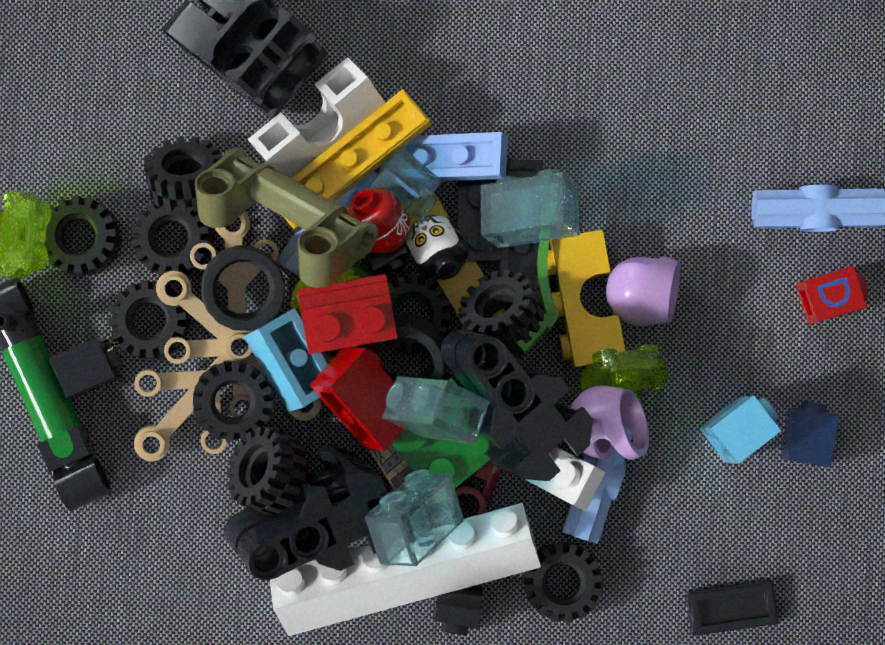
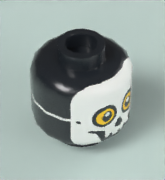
M435 215L422 217L412 225L406 237L405 246L407 253L417 272L425 279H451L459 273L467 261L469 255L467 243L457 225L448 217Z

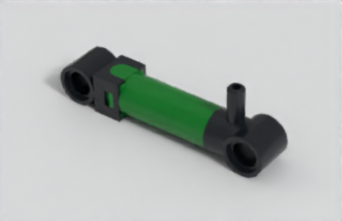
M15 277L0 284V349L41 441L37 446L48 471L53 472V480L57 492L65 507L69 511H73L111 494V486L102 464L96 457L97 451L86 426H81L70 399L64 395L49 360L51 355L34 318L35 311L27 290L20 279Z

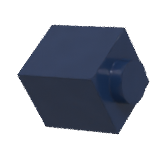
M801 401V408H788L780 459L831 467L839 415L827 413L828 405Z

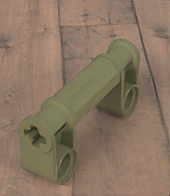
M238 147L230 149L219 161L200 173L195 180L198 216L200 221L211 228L226 227L232 224L253 204L258 202L305 229L298 237L297 249L299 276L301 281L308 286L323 288L332 285L353 264L364 258L376 242L378 228L374 223L370 221L361 222L350 216L344 206L321 196L275 170L267 163L258 164L248 158L244 150Z

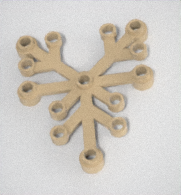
M246 212L239 216L241 226L237 231L229 232L225 227L215 228L217 233L225 239V249L242 245V238L247 234L250 227V219ZM264 239L255 243L254 247L256 248L263 244L270 245L274 251L272 258L275 261L277 260L279 251L274 242ZM198 243L191 249L190 260L195 267L206 269L208 263L199 264L195 260L194 254L196 250L201 247L208 248L212 253V258L216 256V251L208 243ZM238 262L229 265L221 273L218 281L227 288L229 310L235 313L246 314L245 287L261 271L260 267L250 262ZM172 270L162 274L156 284V292L159 299L170 306L180 305L217 338L186 340L182 337H172L166 342L164 347V354L167 360L174 364H180L188 358L218 356L210 366L223 363L226 360L236 362L240 360L260 370L261 374L265 376L268 383L272 386L249 345L247 351L240 355L235 354L231 350V344L235 339L242 338L245 340L244 336L253 330H232L217 323L207 312L205 304L191 292V282L184 273ZM171 280L179 281L183 288L181 294L176 297L169 296L165 291L167 282ZM180 342L184 344L186 353L183 357L174 358L170 355L169 347L172 343ZM352 346V347H348V348H365V347ZM321 352L325 361L329 364L333 358L325 352ZM210 366L206 370L164 373L145 369L137 374L134 385L136 391L142 396H153L161 390L188 389L157 425L144 426L137 432L134 448L139 457L146 461H157L166 455L169 449V437L194 411L193 392L195 385L203 372L205 373L210 369ZM142 376H153L157 382L156 387L150 391L142 389L139 384ZM233 384L234 398L230 402V412L233 417H238L241 415L235 412V404L240 400L250 402V395L241 385ZM219 390L215 397V405L221 413ZM321 398L313 401L312 407L308 411L297 409L289 413L301 421L313 419L321 409ZM203 431L201 446L206 452L217 454L225 449L227 445L225 439H222V443L218 447H209L205 439L210 433ZM153 436L160 441L158 450L150 452L144 448L143 441L147 437Z

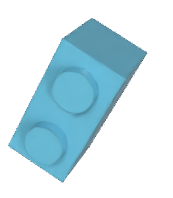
M295 308L277 316L269 323L244 336L287 412L304 408L320 398L309 385L328 364L321 352L308 354L303 321Z
M754 395L738 397L699 428L724 462L737 464L741 463L781 432L775 423L779 416L765 398L762 397L760 400H757Z

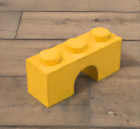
M603 229L552 238L549 242L550 250H548V276L555 275L558 292L551 293L554 305L558 308V318H563L565 334L559 335V345L563 361L570 360L571 367L577 368L627 358L619 315L609 317L593 316L584 309L580 300V291L584 282L592 278L607 276L611 272Z

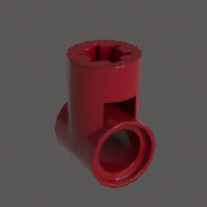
M488 461L471 475L486 482L482 492L473 487H464L467 479L451 491L447 499L446 508L448 515L454 522L463 519L455 513L454 501L459 495L464 493L473 495L478 501V511L474 516L486 512L487 505L502 469Z

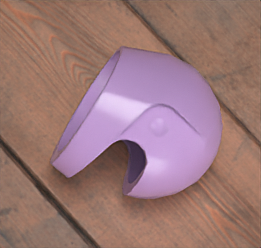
M666 256L660 258L632 257L617 264L611 271L606 285V297L613 313L619 315L622 321L635 326L670 323L678 297L680 261Z
M608 385L590 387L581 392L570 406L571 409L578 410L580 407H584L593 419L590 446L583 453L594 458L606 459L610 456L614 447L619 454L629 460L637 459L647 453L649 447L647 420L639 399L630 389ZM624 427L632 432L633 444L630 442Z

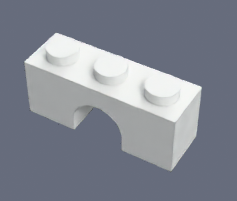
M348 57L314 84L322 95L323 104L319 114L312 121L303 125H294L280 112L248 139L267 164L289 178L296 175L385 103L370 79Z

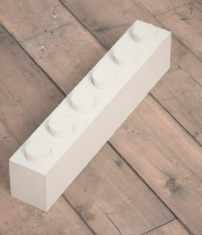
M520 503L393 538L387 549L376 554L372 552L370 545L349 550L354 565L342 571L320 565L316 560L310 561L275 579H271L270 587L273 610L287 635L291 636L540 568L541 565L524 505Z

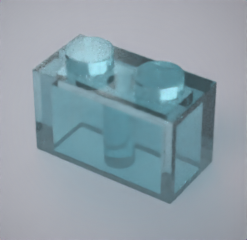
M554 169L542 170L537 173V176L522 179L514 176H505L504 178H498L496 183L481 185V235L497 248L580 236L578 185L564 172Z
M397 376L394 385L387 394L386 408L382 419L423 438L475 444L490 401L450 381Z
M423 469L408 474L404 479L405 481L392 493L383 496L379 501L380 503L365 516L380 564L417 566L464 521L450 473H430L429 470Z

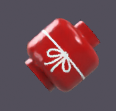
M374 188L362 190L352 198L347 208L348 214L361 222L370 221L378 228L377 239L370 253H390L403 245L411 222L408 213L395 194L388 189Z

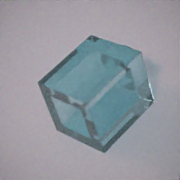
M401 147L378 172L367 189H388L395 194L408 213L410 220L415 215L422 219L437 202L433 193L442 180L406 149Z

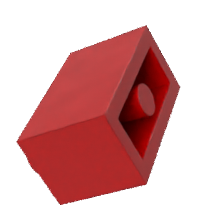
M342 348L309 386L363 448L386 451L419 411L409 401L411 396L408 390L399 382L392 380L382 369L384 363L375 352L368 348Z

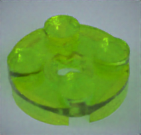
M9 191L0 199L7 201L3 210L0 211V276L23 279L28 277L34 270L42 271L46 266L48 252L45 247L46 226L51 219V208L48 202L39 201L33 193Z
M654 344L644 345L636 350L617 353L616 349L612 348L597 351L591 356L593 363L587 366L580 375L582 391L590 387L608 385L630 389L638 399H641L640 390L652 385L653 393L664 387L669 380L665 359L661 356L659 347Z

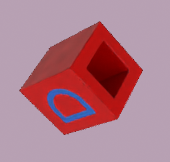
M854 266L795 284L808 325L867 307L864 300L868 298L867 284L861 273L856 274Z

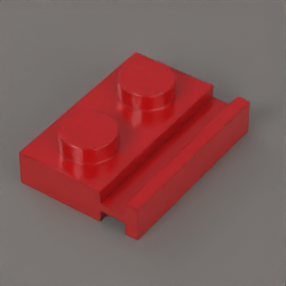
M386 274L333 283L323 288L310 287L297 290L308 354L397 339Z

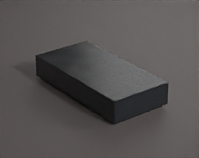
M770 579L685 591L692 636L779 624L773 581Z

